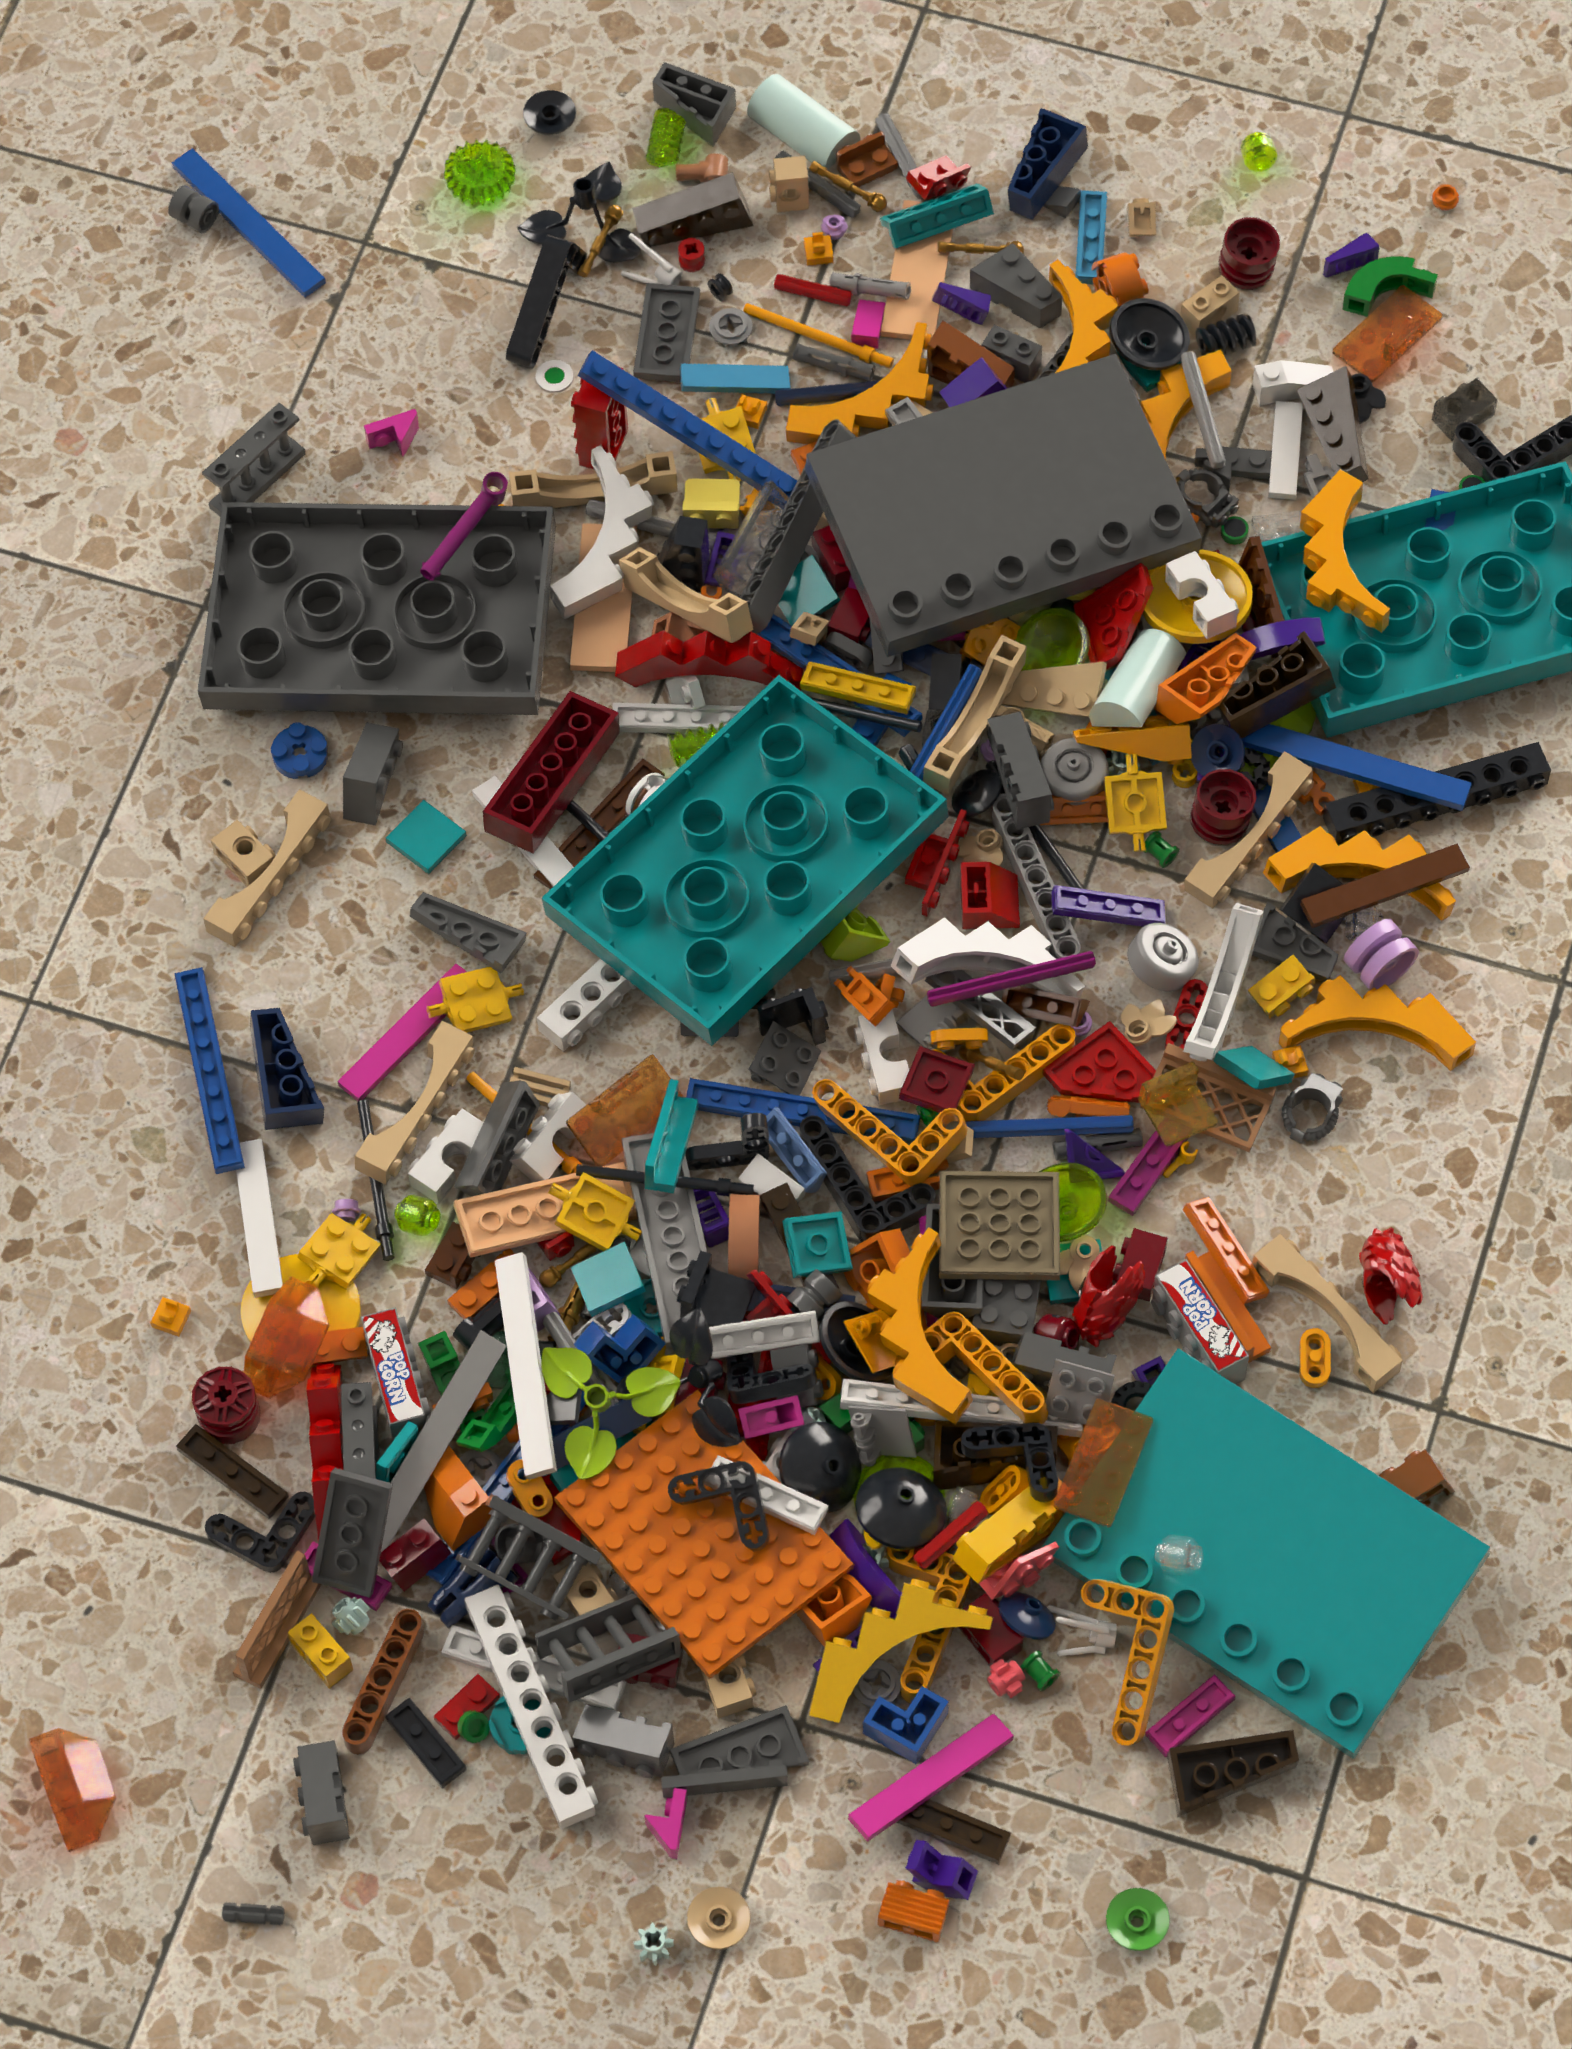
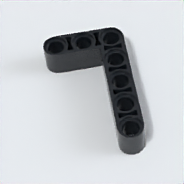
M552 235L546 236L507 347L506 361L531 369L535 367L567 273L580 276L578 271L585 259H587V253L574 242Z
M1572 415L1506 455H1503L1478 426L1474 423L1463 422L1456 427L1452 448L1466 467L1485 482L1500 479L1497 477L1504 478L1553 465L1572 454Z
M811 1115L804 1118L800 1123L801 1139L827 1172L823 1182L861 1242L879 1232L899 1228L902 1232L918 1224L919 1218L926 1215L927 1203L919 1204L916 1202L917 1199L925 1198L929 1201L928 1203L935 1204L936 1193L934 1188L929 1184L919 1183L875 1205L825 1121L818 1116ZM810 1131H816L820 1133L817 1136L807 1135V1133ZM825 1154H830L834 1156L832 1159L829 1160L821 1158V1156ZM840 1177L848 1179L845 1183H838L835 1180ZM859 1201L862 1202V1205L853 1207L849 1203ZM894 1211H899L903 1215L900 1217H893L890 1215V1213ZM872 1224L877 1228L875 1230H866L864 1226Z

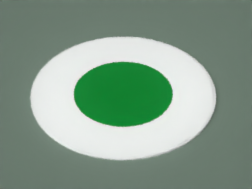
M561 360L546 361L536 371L538 385L547 391H561L567 388L573 380L572 368Z

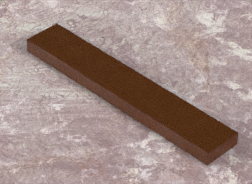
M642 758L595 808L590 816L610 834L628 816L626 813V802L634 786L650 773H659L664 777L665 774ZM580 824L558 849L575 867L601 841L583 824ZM540 870L534 873V878L549 889L553 887Z
M1457 843L1301 900L1300 905L1311 927L1315 928L1464 874L1469 871L1470 866Z

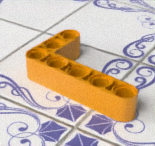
M1056 1024L1008 1059L1005 1065H1012L1024 1071V1076L1021 1080L1011 1078L1003 1071L997 1072L994 1070L975 1085L969 1081L958 1107L964 1120L984 1121L1043 1078V1069L1075 1046L1074 1029L1071 1026ZM1064 1039L1068 1042L1065 1044H1060L1056 1042V1040ZM933 1049L934 1051L945 1054L941 1050ZM1043 1056L1046 1059L1039 1061L1034 1059L1033 1057ZM998 1089L1001 1092L998 1094L990 1093L989 1090ZM973 1105L978 1107L979 1109L971 1111L968 1110L966 1107Z
M830 1079L820 1080L814 1085L812 1090L815 1102L825 1115L909 1185L924 1182L967 1135V1124L960 1111L955 1108H948L940 1112L920 1135L908 1145ZM826 1093H834L830 1100H822L823 1095ZM849 1110L855 1111L852 1117L842 1118L845 1112ZM950 1122H959L955 1129H946ZM867 1129H876L873 1135L863 1136ZM930 1143L939 1144L933 1151L926 1150ZM897 1146V1150L893 1154H884L888 1147ZM909 1165H919L914 1172H905Z
M949 1312L924 1331L930 1348L937 1347L933 1353L942 1365L956 1355L1024 1423H1045L1048 1418V1409L1043 1394L959 1312ZM953 1329H960L956 1333H950ZM972 1348H979L976 1352H969ZM897 1354L893 1361L894 1368L901 1359L905 1360V1358ZM992 1367H999L995 1371H988ZM1012 1386H1019L1016 1390L1008 1391ZM1030 1406H1038L1035 1410H1027Z
M887 1547L889 1568L893 1572L911 1579L930 1582L929 1585L936 1587L932 1602L938 1603L939 1598L951 1599L957 1602L956 1608L962 1609L971 1587L972 1578L952 1559L954 1555L945 1552L933 1562L937 1567L927 1570L918 1567L913 1559L914 1554L921 1548L894 1550ZM897 1551H904L908 1556L905 1559H897L893 1554ZM954 1572H961L966 1577L962 1580H954L950 1575ZM954 1627L943 1628L944 1632L939 1635H934L929 1631L917 1635L900 1680L901 1696L908 1703L913 1701L920 1688L917 1690L909 1689L906 1685L910 1681H918L923 1687L928 1690L930 1689ZM927 1653L933 1659L930 1662H922L917 1657L920 1654Z
M1103 1579L1090 1580L1083 1585L1081 1590V1597L1086 1605L1138 1619L1112 1726V1735L1117 1743L1126 1746L1139 1743L1146 1732L1174 1614V1605L1169 1597ZM1097 1584L1104 1590V1598L1100 1602L1095 1601L1091 1595L1093 1587ZM1126 1592L1130 1593L1134 1598V1605L1129 1610L1125 1609L1121 1604V1598ZM1155 1600L1161 1601L1164 1605V1613L1159 1618L1155 1617L1151 1612V1605ZM1149 1630L1154 1632L1157 1637V1643L1153 1648L1147 1647L1144 1643V1635ZM1140 1661L1146 1662L1150 1668V1673L1145 1679L1141 1678L1136 1671ZM1134 1691L1138 1692L1143 1699L1139 1709L1133 1708L1129 1702V1697ZM1126 1722L1131 1723L1135 1728V1735L1131 1740L1125 1738L1122 1733V1727Z

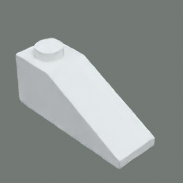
M1282 360L1255 365L1252 385L1258 404L1263 406L1274 404L1276 401L1299 399L1297 389L1332 373L1333 369L1329 365Z

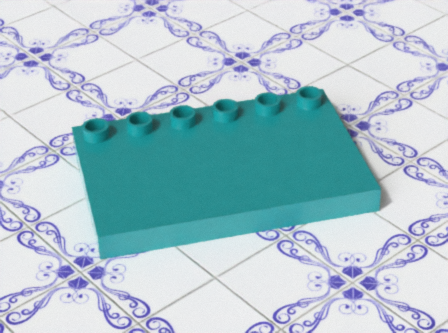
M1566 461L1348 519L1343 532V544L1349 565L1359 582L1372 596L1390 608L1389 624L1383 632L1373 627H1368L1362 620L1343 612L1336 605L1328 612L1321 607L1314 606L1306 599L1307 582L1316 572L1303 564L1304 546L1313 537L1308 536L1302 531L1262 542L1284 621L1299 618H1320L1322 621L1326 644L1316 648L1330 667L1336 688L1311 701V704L1326 738L1572 671V473ZM1456 511L1454 524L1444 531L1433 527H1425L1426 518L1434 516L1437 521L1440 520L1441 514Z
M778 675L541 898L545 915L709 1045L713 1046L949 817L947 799Z
M1179 1348L1173 1354L1042 1546L1044 1547L1056 1542L1060 1547L1053 1555L1055 1558L1053 1562L1084 1583L1094 1579H1103L1169 1597L1174 1605V1614L1168 1638L1352 1759H1355L1490 1555V1546ZM1097 1584L1093 1587V1589L1104 1595V1590L1100 1585ZM1128 1592L1123 1594L1121 1598V1604L1125 1609L1129 1610L1134 1605V1598ZM1155 1600L1151 1605V1612L1157 1618L1161 1617L1164 1613V1605L1159 1600Z

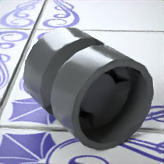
M186 185L177 189L168 207V213L171 217L182 223H187L189 227L200 233H205L212 227L219 211L217 202L204 195L200 196L199 192Z
M815 1269L804 1280L806 1286L804 1288L797 1287L787 1299L798 1313L815 1310L818 1322L825 1313L824 1307L833 1306L843 1294L822 1272Z
M518 1524L505 1525L498 1531L495 1537V1549L500 1560L505 1556L517 1534L518 1529L516 1527ZM536 1532L532 1537L529 1536L514 1564L536 1562L545 1546L543 1543L545 1537Z

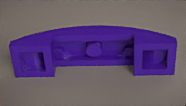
M1320 618L1285 620L1240 634L1241 637L1257 647L1250 661L1278 653L1285 646L1290 647L1298 640L1297 636L1304 630L1315 647L1326 644Z
M847 1518L829 1537L854 1564L853 1569L847 1574L853 1576L871 1594L872 1600L869 1605L872 1608L890 1611V1618L895 1619L901 1592L863 1547L866 1543L864 1537Z

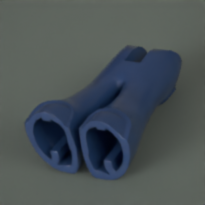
M479 1537L472 1544L465 1558L468 1559ZM488 1547L479 1565L495 1573L502 1560ZM458 1567L450 1579L433 1595L427 1607L434 1614H439L446 1609L442 1613L440 1620L447 1628H450L468 1614L465 1598L498 1584L501 1589L505 1586L481 1573L469 1585L475 1577ZM510 1570L506 1580L514 1584L519 1578Z

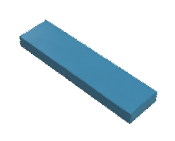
M1081 190L1075 277L1082 284H1093L1092 278L1097 277L1096 270L1092 271V264L1104 259L1107 192Z
M682 363L680 365L682 392L775 394L777 390L790 389L788 366Z

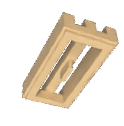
M518 1067L514 1068L513 1077L510 1079V1082L524 1081L534 1092L553 1096L559 1093H568L571 1087V1081ZM534 1094L540 1105L548 1107V1103L552 1098Z

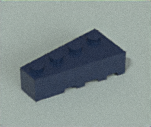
M1040 108L1037 123L1033 125L1028 145L1024 147L1021 162L1018 163L1007 189L1010 211L1031 220L1035 218L1087 150L1088 140L1085 125Z
M280 1007L251 1010L250 1031L265 1130L323 1124L324 1106L321 1099L319 1100L313 1081L305 1069L302 1056L297 1051L293 1036Z

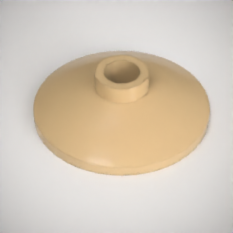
M721 1886L705 1889L690 1903L687 1912L688 1928L694 1939L705 1947L711 1949L732 1947L744 1938L749 1929L750 1910L748 1904L733 1889ZM716 1917H722L725 1923L721 1926H716L713 1920Z

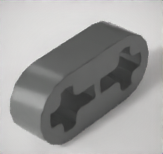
M830 632L822 643L825 649L860 672H865L874 661L873 654L867 648L838 632Z

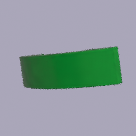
M446 1331L418 1343L422 1356L441 1396L460 1366L458 1356ZM484 1408L476 1412L472 1410L466 1414L458 1428L460 1434H462L472 1419L481 1421L486 1414Z
M510 1366L505 1371L509 1381L481 1421L472 1419L456 1441L458 1446L483 1452L499 1442L517 1423Z

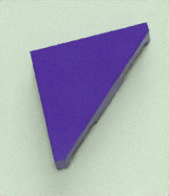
M1064 1129L1071 1184L1123 1177L1125 1172L1120 1166L1070 1129Z

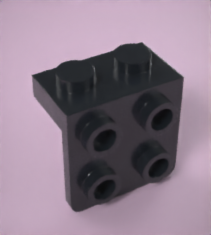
M812 987L796 989L789 995L779 999H768L757 1008L759 1031L762 1036L766 1035L772 1021H775L784 1028L805 1022L815 1046L826 1042L825 1031L829 1030L826 1020L828 1012L823 1000H817Z
M700 1250L697 1260H691L688 1267V1283L686 1286L681 1285L677 1296V1302L681 1303L680 1318L697 1308H701L709 1327L743 1322L755 1291V1283L711 1269L712 1254Z

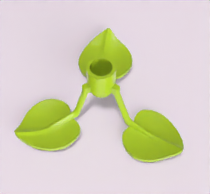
M545 1347L542 1352V1373L550 1391L560 1398L569 1399L580 1388L584 1391L586 1404L592 1410L594 1428L592 1429L588 1426L577 1427L569 1433L565 1442L566 1457L578 1478L582 1480L592 1478L603 1472L615 1457L617 1449L615 1436L610 1431H599V1412H604L610 1407L611 1399H632V1407L636 1413L645 1417H656L670 1407L681 1385L680 1379L667 1370L643 1367L636 1369L627 1377L626 1387L630 1392L629 1394L615 1393L614 1391L608 1392L601 1384L584 1385V1383L590 1380L593 1367L590 1358L583 1351L570 1347Z

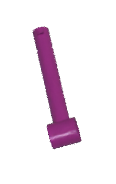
M490 472L485 475L480 494L437 547L433 555L430 556L426 563L422 562L420 573L423 577L430 581L440 577V571L444 565L450 560L491 506H498L504 501L508 481L502 473ZM494 486L497 487L500 491L493 492L489 490L488 487Z

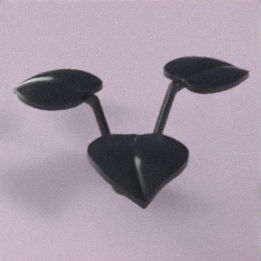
M608 161L585 177L579 178L573 183L574 196L570 197V204L564 219L556 211L543 210L531 215L524 223L518 225L519 233L527 240L543 245L547 235L565 238L567 233L564 226L569 223L574 205H577L582 210L593 208L602 231L604 223L596 200L600 202L611 201L618 197L622 191L621 180L611 163ZM618 228L612 231L610 235L607 234L606 242L598 256L604 261L619 263L638 257L641 248L629 238V234L632 233L631 231Z
M697 1308L677 1320L670 1329L669 1338L674 1352L680 1358H688L690 1365H695L690 1369L688 1376L680 1379L681 1385L690 1382L694 1387L706 1388L698 1401L700 1409L692 1416V1423L699 1437L711 1445L720 1447L734 1446L741 1443L742 1439L738 1432L737 1420L733 1409L721 1397L711 1396L707 1398L710 1391L716 1387L714 1383L722 1378L723 1369L717 1360L711 1359L713 1343L709 1326L701 1308ZM630 1374L623 1377L619 1382L616 1393H630L626 1387V1379Z

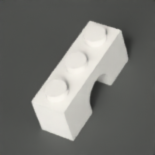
M1194 551L1166 563L1165 582L1178 600L1189 596L1202 598L1193 603V621L1206 639L1236 627L1237 614L1239 613L1238 605L1233 598L1228 597L1221 580L1215 579L1212 575L1210 566L1205 559L1202 560L1197 552Z
M893 1010L876 1027L863 1015L858 1016V1027L854 1028L857 1045H863L864 1053H861V1060L864 1070L870 1071L871 1078L868 1079V1086L871 1096L876 1095L879 1105L902 1101L899 1099V1093L909 1072L907 1061L892 1062L882 1057L886 1050L899 1047V1032Z
M573 1092L555 1095L548 1103L549 1110L546 1114L538 1117L531 1125L533 1131L514 1147L513 1151L515 1154L509 1161L532 1182L549 1179L563 1161V1158L553 1148L552 1140L555 1132H561L568 1139L581 1137L597 1116Z
M463 1108L456 1116L452 1115L447 1120L443 1132L438 1137L435 1136L430 1140L423 1156L420 1159L416 1158L411 1163L408 1169L410 1186L439 1204L456 1183L455 1172L445 1164V1161L454 1154H463L468 1157L484 1122Z

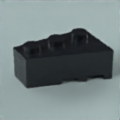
M680 516L657 557L658 561L669 573L695 592H701L702 587L706 585L705 579L710 563L708 520Z

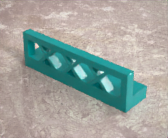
M977 183L880 217L881 225L889 231L892 246L899 248L993 215L994 211L988 188Z
M674 1079L669 1081L645 1163V1189L674 1194L698 1110V1099L678 1096L679 1080Z

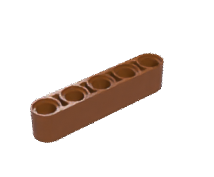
M403 1609L395 1616L342 1729L343 1739L346 1748L353 1754H364L372 1747L385 1719V1715L388 1713L423 1638L424 1628L420 1614L414 1609ZM411 1622L417 1625L412 1631L402 1630L403 1625ZM398 1649L404 1652L399 1658L389 1657V1654L394 1650ZM381 1677H389L391 1679L389 1684L385 1686L376 1684L377 1680ZM369 1704L378 1706V1709L373 1713L363 1712L365 1706ZM355 1732L365 1733V1736L360 1741H352L350 1739V1736Z

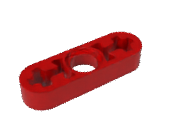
M1192 979L1183 986L1173 1015L1176 1016L1177 1022L1174 1028L1166 1035L1165 1049L1168 1043L1174 1045V1042L1178 1039L1179 1032L1184 1033L1183 1042L1180 1045V1048L1184 1049L1208 989L1205 982L1199 979ZM1194 990H1198L1199 995L1196 997L1195 1004L1192 1005L1190 1004L1191 993ZM1183 1013H1190L1194 1016L1195 1021L1191 1024H1183L1178 1017Z

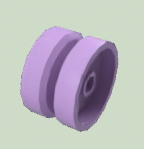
M1384 919L1375 923L1356 938L1346 951L1343 961L1355 974L1361 973L1360 980L1369 990L1372 988L1378 989L1384 984L1390 986L1403 976L1414 964L1419 950L1407 937L1401 938L1402 931L1391 919Z

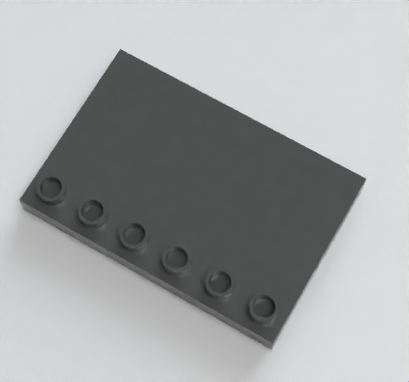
M1117 354L806 454L805 471L887 657L1106 585L1139 563L1144 564L1148 570L1166 565V563L1196 551L1199 554L1202 536Z
M222 502L198 685V695L203 709L538 715L556 531L553 507L491 506L450 560L444 565L440 571L441 576L430 581L420 573L422 562L426 563L430 556L433 555L434 551L470 505Z

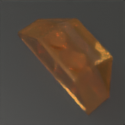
M291 1276L269 1300L245 1354L243 1372L251 1379L256 1393L270 1399L306 1380L329 1328L319 1288Z
M61 1728L30 1738L32 1752L68 1852L99 1841L102 1829L115 1803L116 1795L97 1741Z

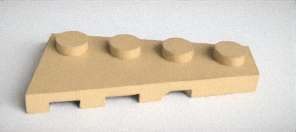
M1103 661L1020 671L1001 705L1089 718L1090 710L1102 692L1107 663Z

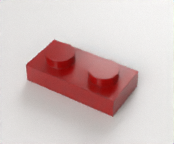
M477 1674L433 1716L434 1720L452 1738L457 1740L460 1737L457 1729L460 1717L470 1710H476L484 1714L500 1699V1694Z

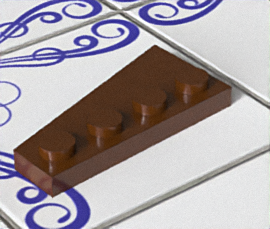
M1260 536L1249 537L1238 565L1246 572L1252 585V616L1257 627L1284 621ZM1278 653L1270 655L1271 659L1277 658Z

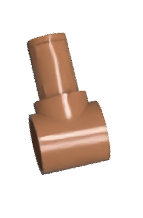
M713 153L707 155L705 161H700L697 164H676V180H700V182H706L728 174V158L723 154Z

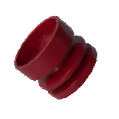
M1245 217L1234 221L1227 228L1218 260L1221 275L1239 289L1253 290L1264 286L1272 277L1280 249V237L1276 229L1267 221L1257 217Z
M1218 769L1206 774L1199 782L1190 813L1191 825L1195 833L1204 841L1215 845H1228L1241 839L1246 834L1256 802V790L1251 781L1242 773L1231 769Z
M216 1367L206 1371L198 1378L192 1389V1404L202 1429L222 1444L238 1443L247 1439L255 1432L260 1422V1406L252 1381L243 1371L234 1367ZM227 1397V1401L222 1402V1398Z

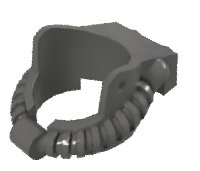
M1197 468L1194 470L1190 469L1189 471L1184 469L1176 476L1177 485L1190 513L1199 516L1198 521H1202L1204 525H1211L1215 528H1218L1220 525L1223 526L1227 522L1228 517L1238 511L1239 499L1227 491L1224 482L1212 471L1202 470V468H1199V470ZM1189 479L1192 482H1207L1208 491L1216 496L1217 499L1210 504L1202 506V502L1193 501L1186 495L1185 483Z
M1311 1073L1309 1078L1301 1080L1300 1087L1287 1096L1282 1107V1121L1287 1131L1291 1133V1139L1302 1143L1303 1140L1315 1141V1139L1324 1138L1326 1134L1333 1130L1339 1116L1338 1107L1343 1101V1088L1339 1083L1330 1082L1321 1074ZM1312 1099L1320 1102L1328 1112L1323 1124L1316 1128L1307 1129L1306 1132L1297 1129L1292 1109L1300 1104L1302 1100Z

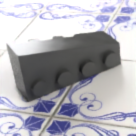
M1021 712L987 719V736L1016 830L1050 822V811L1054 810L1052 793L1044 770L1039 762L1037 748L1031 741V729L1028 721L1024 722Z

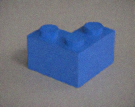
M632 1314L614 1337L592 1321L574 1343L577 1349L586 1353L595 1366L618 1383L623 1377L636 1369L647 1367L666 1344L654 1329L634 1314Z
M921 1686L908 1709L904 1711L879 1696L863 1720V1734L917 1765L948 1715L949 1701Z

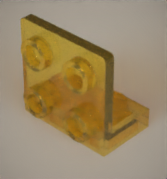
M1194 1061L1146 1081L1141 1086L1138 1100L1166 1146H1171L1212 1128L1218 1122L1196 1085L1199 1069Z

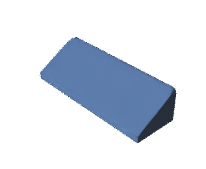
M774 1107L766 1116L769 1144L798 1183L805 1188V1192L816 1193L820 1189L827 1172L780 1109Z

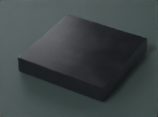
M1311 863L1279 910L1320 941L1327 943L1345 917L1312 928L1300 903L1304 898L1343 884L1316 863Z

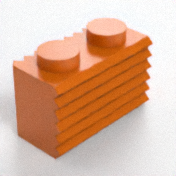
M898 1880L896 1884L888 1882L878 1915V1925L928 1939L929 1941L939 1942L948 1913L950 1899L944 1898V1893L934 1889H927L926 1893L915 1890L914 1885L906 1881Z

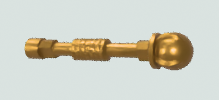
M816 161L812 162L809 168L810 171L822 177H827L833 181V184L847 192L852 191L861 196L863 200L867 201V206H871L875 212L883 211L886 208L887 199L883 194L865 192L853 185V182L839 174L831 173Z
M614 204L605 211L603 217L605 225L600 235L596 236L589 250L588 258L585 259L578 271L581 277H588L595 257L600 254L606 242L605 238L613 225H617L623 216V210L620 206Z
M938 241L937 252L964 251L966 254L998 253L1013 243L1024 254V246L1019 241L1007 242L1006 245L985 246L984 243H966L963 245Z
M961 1045L958 1050L959 1057L963 1061L969 1063L980 1061L985 1063L986 1067L997 1072L1003 1071L1016 1080H1021L1024 1076L1022 1069L1012 1065H1005L1004 1061L995 1057L984 1056L980 1049H965V1045Z
M588 1243L577 1250L574 1256L562 1265L559 1264L556 1267L551 1265L549 1269L541 1272L539 1276L540 1284L546 1288L555 1286L558 1281L562 1280L561 1276L566 1273L567 1269L577 1262L587 1259L596 1252L597 1248Z

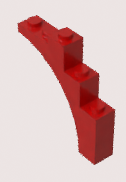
M662 630L617 652L615 677L636 688L652 681L688 675L734 677L768 685L780 675L802 691L800 682L803 677V669L771 651V642L752 631L744 635L740 640L731 643L729 641L726 642L709 631H705L683 642Z
M329 1362L311 1367L310 1378L307 1379L306 1389L310 1419L309 1441L313 1469L311 1482L318 1542L330 1474L334 1468L344 1470L341 1403L342 1367L341 1365H334Z

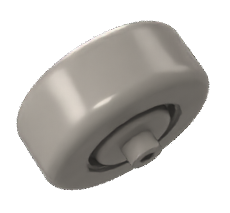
M1067 738L1053 744L1043 755L1040 764L1044 770L1052 795L1069 801H1082L1105 791L1104 777L1109 776L1107 758L1101 748L1077 743L1074 738ZM1067 802V803H1068V804H1071V805H1082V804H1085V803H1087V802Z
M1151 923L1144 926L1128 947L1127 956L1133 972L1145 984L1160 991L1171 992L1183 988L1198 968L1199 957L1192 941L1182 931L1168 924Z

